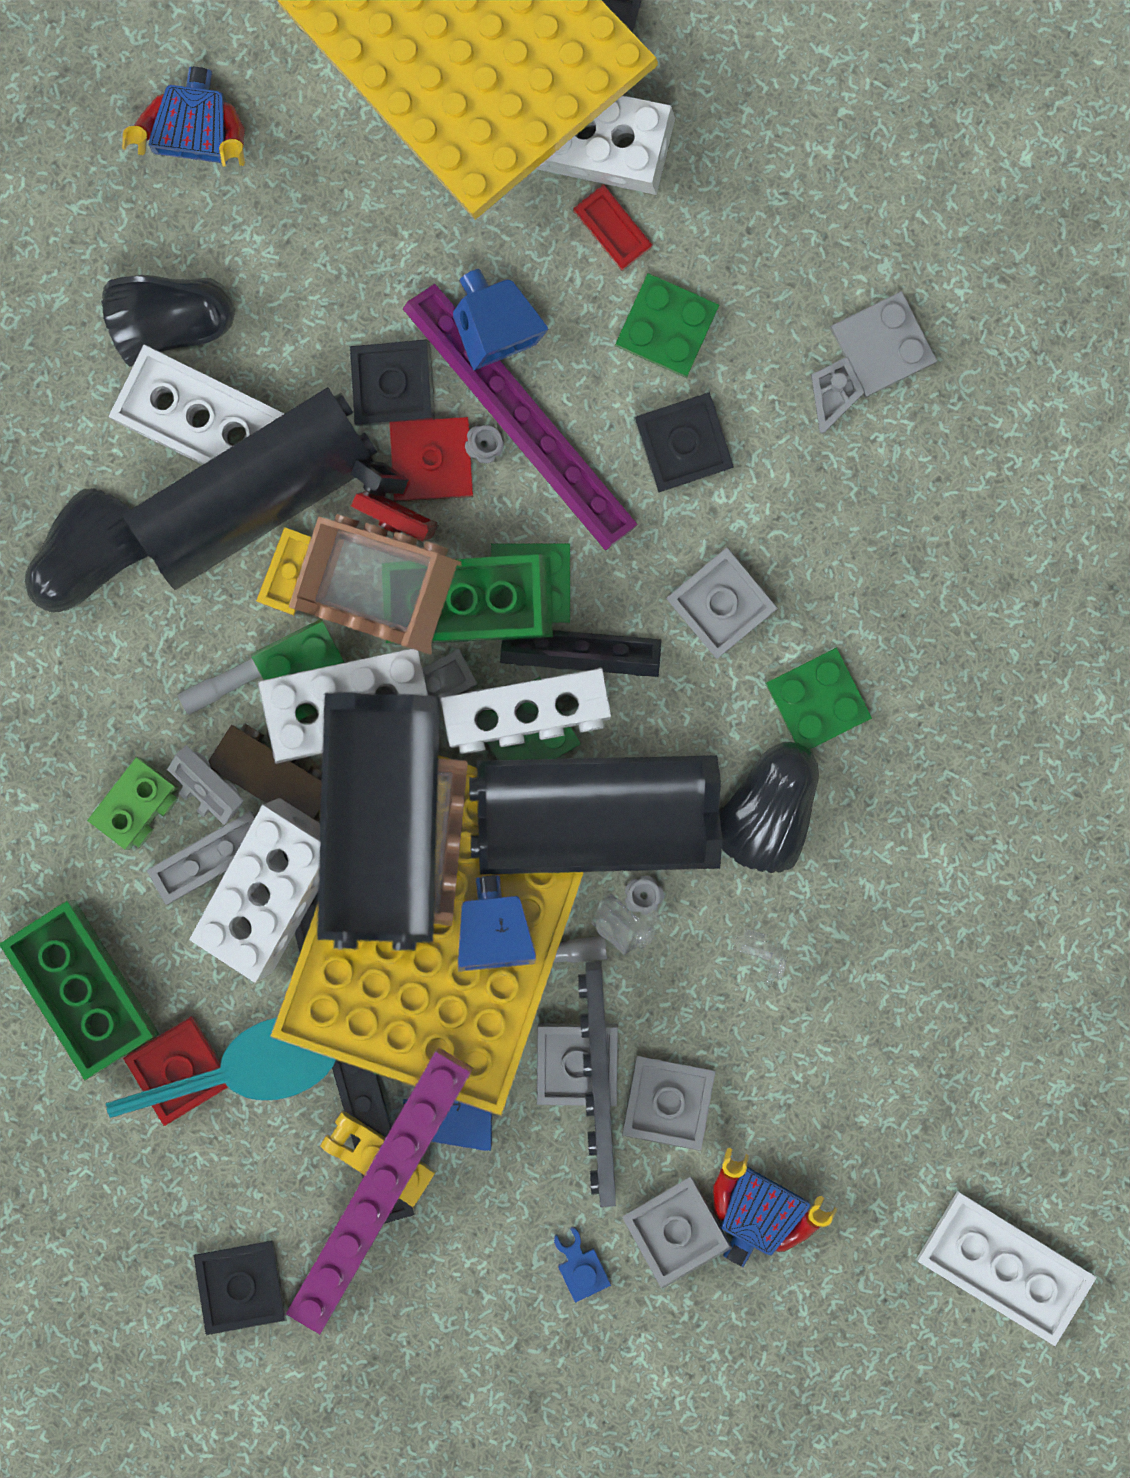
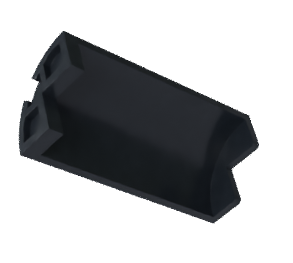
M329 387L127 511L122 516L148 556L154 560L160 573L174 590H177L355 479L351 475L355 461H373L371 456L376 454L377 451L366 433L364 432L358 436L347 417L353 414V411L342 393L334 396Z
M324 693L317 940L334 941L333 949H358V941L392 942V950L416 951L417 943H433L440 697L418 694Z
M717 755L477 761V777H469L470 801H477L478 834H470L471 858H479L480 875L720 869L723 839L719 817L721 778Z

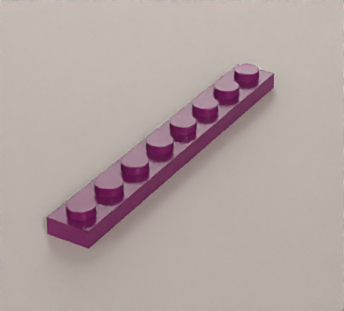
M433 284L407 301L403 311L606 551L630 533L638 524L499 360L473 370L453 317L455 306L439 287Z
M439 1047L435 1051L286 1315L319 1335L321 1334L471 1074L472 1066Z

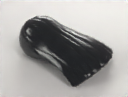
M136 275L109 280L103 287V300L101 301L103 319L106 328L109 329L108 333L114 343V347L129 367L135 364L144 345L158 352H163L181 347L206 344L224 335L234 321L235 307L230 292L221 283L211 278L170 279L152 275Z
M95 488L83 489L72 497L55 519L42 547L28 565L25 573L27 595L36 606L52 613L69 610L86 600L120 571L148 557V554L122 516L130 510L129 507L119 499H115L113 495H106L104 491H97Z
M782 742L769 748L758 759L738 790L719 812L723 839L722 850L730 858H734L736 863L743 867L747 866L749 869H757L760 872L766 870L768 873H774L775 871L781 873L795 866L806 840L819 781L818 763L809 749L794 742Z

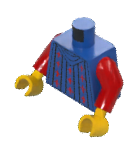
M193 66L189 67L186 87L168 85L164 94L157 95L135 124L125 128L122 136V149L126 150L128 145L137 144L138 155H144L146 153V142L149 140L148 146L153 154L222 163L223 167H226L228 159L238 158L239 166H244L245 128L235 107L226 102L223 93L210 90L212 71L207 68Z
M728 1148L726 1150L723 1166L713 1185L714 1213L721 1220V1229L733 1235L730 1241L732 1248L723 1254L725 1258L744 1267L754 1248L769 1256L775 1251L785 1252L807 1240L820 1227L831 1224L837 1208L834 1207L831 1212L822 1211L819 1207L824 1200L823 1196H818L811 1209L808 1210L811 1206L808 1200L747 1167L748 1154H745L742 1161L737 1162L731 1159L733 1149Z

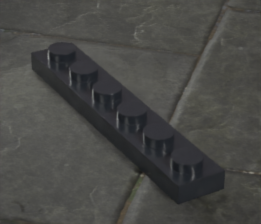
M585 962L586 974H578L579 999L587 998L588 1013L580 1014L582 1038H590L591 1053H583L584 1077H592L593 1092H585L586 1116L595 1117V1131L588 1132L589 1156L597 1155L598 1170H590L591 1195L599 1194L600 1207H615L616 1193L602 962Z

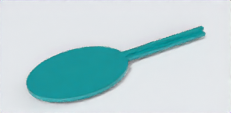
M276 1017L255 1024L239 1034L224 1052L221 1068L105 1103L109 1118H113L224 1083L233 1092L245 1098L266 1101L284 1099L302 1093L316 1085L329 1073L336 1060L271 1038L277 1020Z

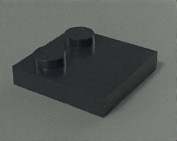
M429 340L350 346L354 425L373 426L385 425L390 422L435 419Z
M710 392L633 417L658 493L734 468Z
M274 1241L193 1255L206 1335L287 1321Z

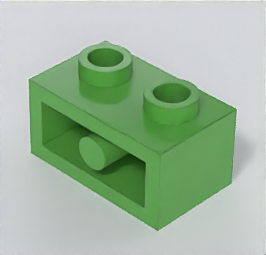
M136 757L87 821L124 850H131L134 845L140 848L154 831L149 825L158 814L164 817L177 802L178 798L174 793L179 787L142 758Z

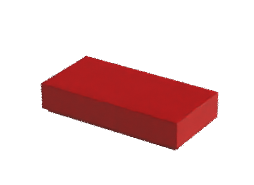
M604 184L573 208V212L621 271L625 270L653 247L652 243Z

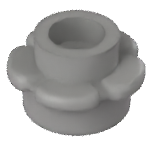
M489 425L475 426L467 434L468 441L465 443V449L471 458H477L478 462L487 464L493 462L495 456L501 455L504 443L500 433L494 427ZM481 441H486L487 447H482Z
M641 876L638 880H631L625 889L627 894L625 902L628 908L633 912L639 911L643 915H650L656 912L658 904H661L664 899L662 887L658 886L657 881L650 876ZM641 892H647L648 897L642 899L640 897Z

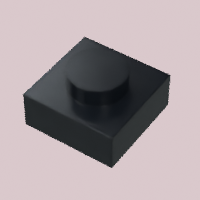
M356 460L351 471V475L364 483V490L384 497L386 493L403 494L409 481L384 462Z

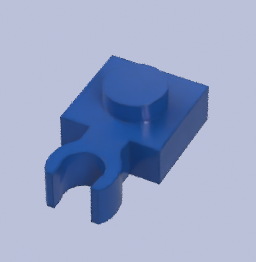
M571 1227L570 1229L575 1236V1241L572 1245L564 1246L557 1234L554 1236V1243L557 1249L564 1253L568 1259L559 1264L558 1268L576 1303L611 1286V1283L595 1249L592 1248L583 1253L580 1247V1233L575 1227Z

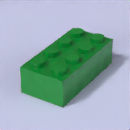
M532 554L455 559L460 561L461 565H456L431 643L553 637L550 557ZM416 562L383 563L386 621L408 628L428 566ZM386 640V643H387V644L400 645V644H397V643H394V642H391V641Z
M76 900L65 901L0 943L1 949L84 1081L159 1035L158 1030Z

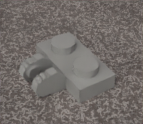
M187 745L174 756L167 769L183 785L179 794L185 800L194 795L201 802L197 812L202 817L211 812L225 825L235 816L244 802L237 788L228 780H222L211 769L208 760L202 754L193 752Z

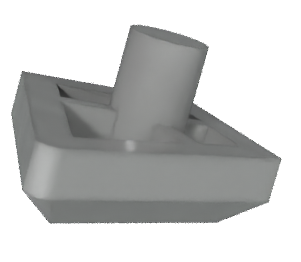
M847 357L811 375L819 432L821 434H824L865 392Z

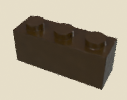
M244 723L241 729L231 724L208 760L211 769L265 803L281 798L316 821L321 813L322 771L311 766L307 772L295 764L297 759L275 764L273 750L261 742L265 735Z

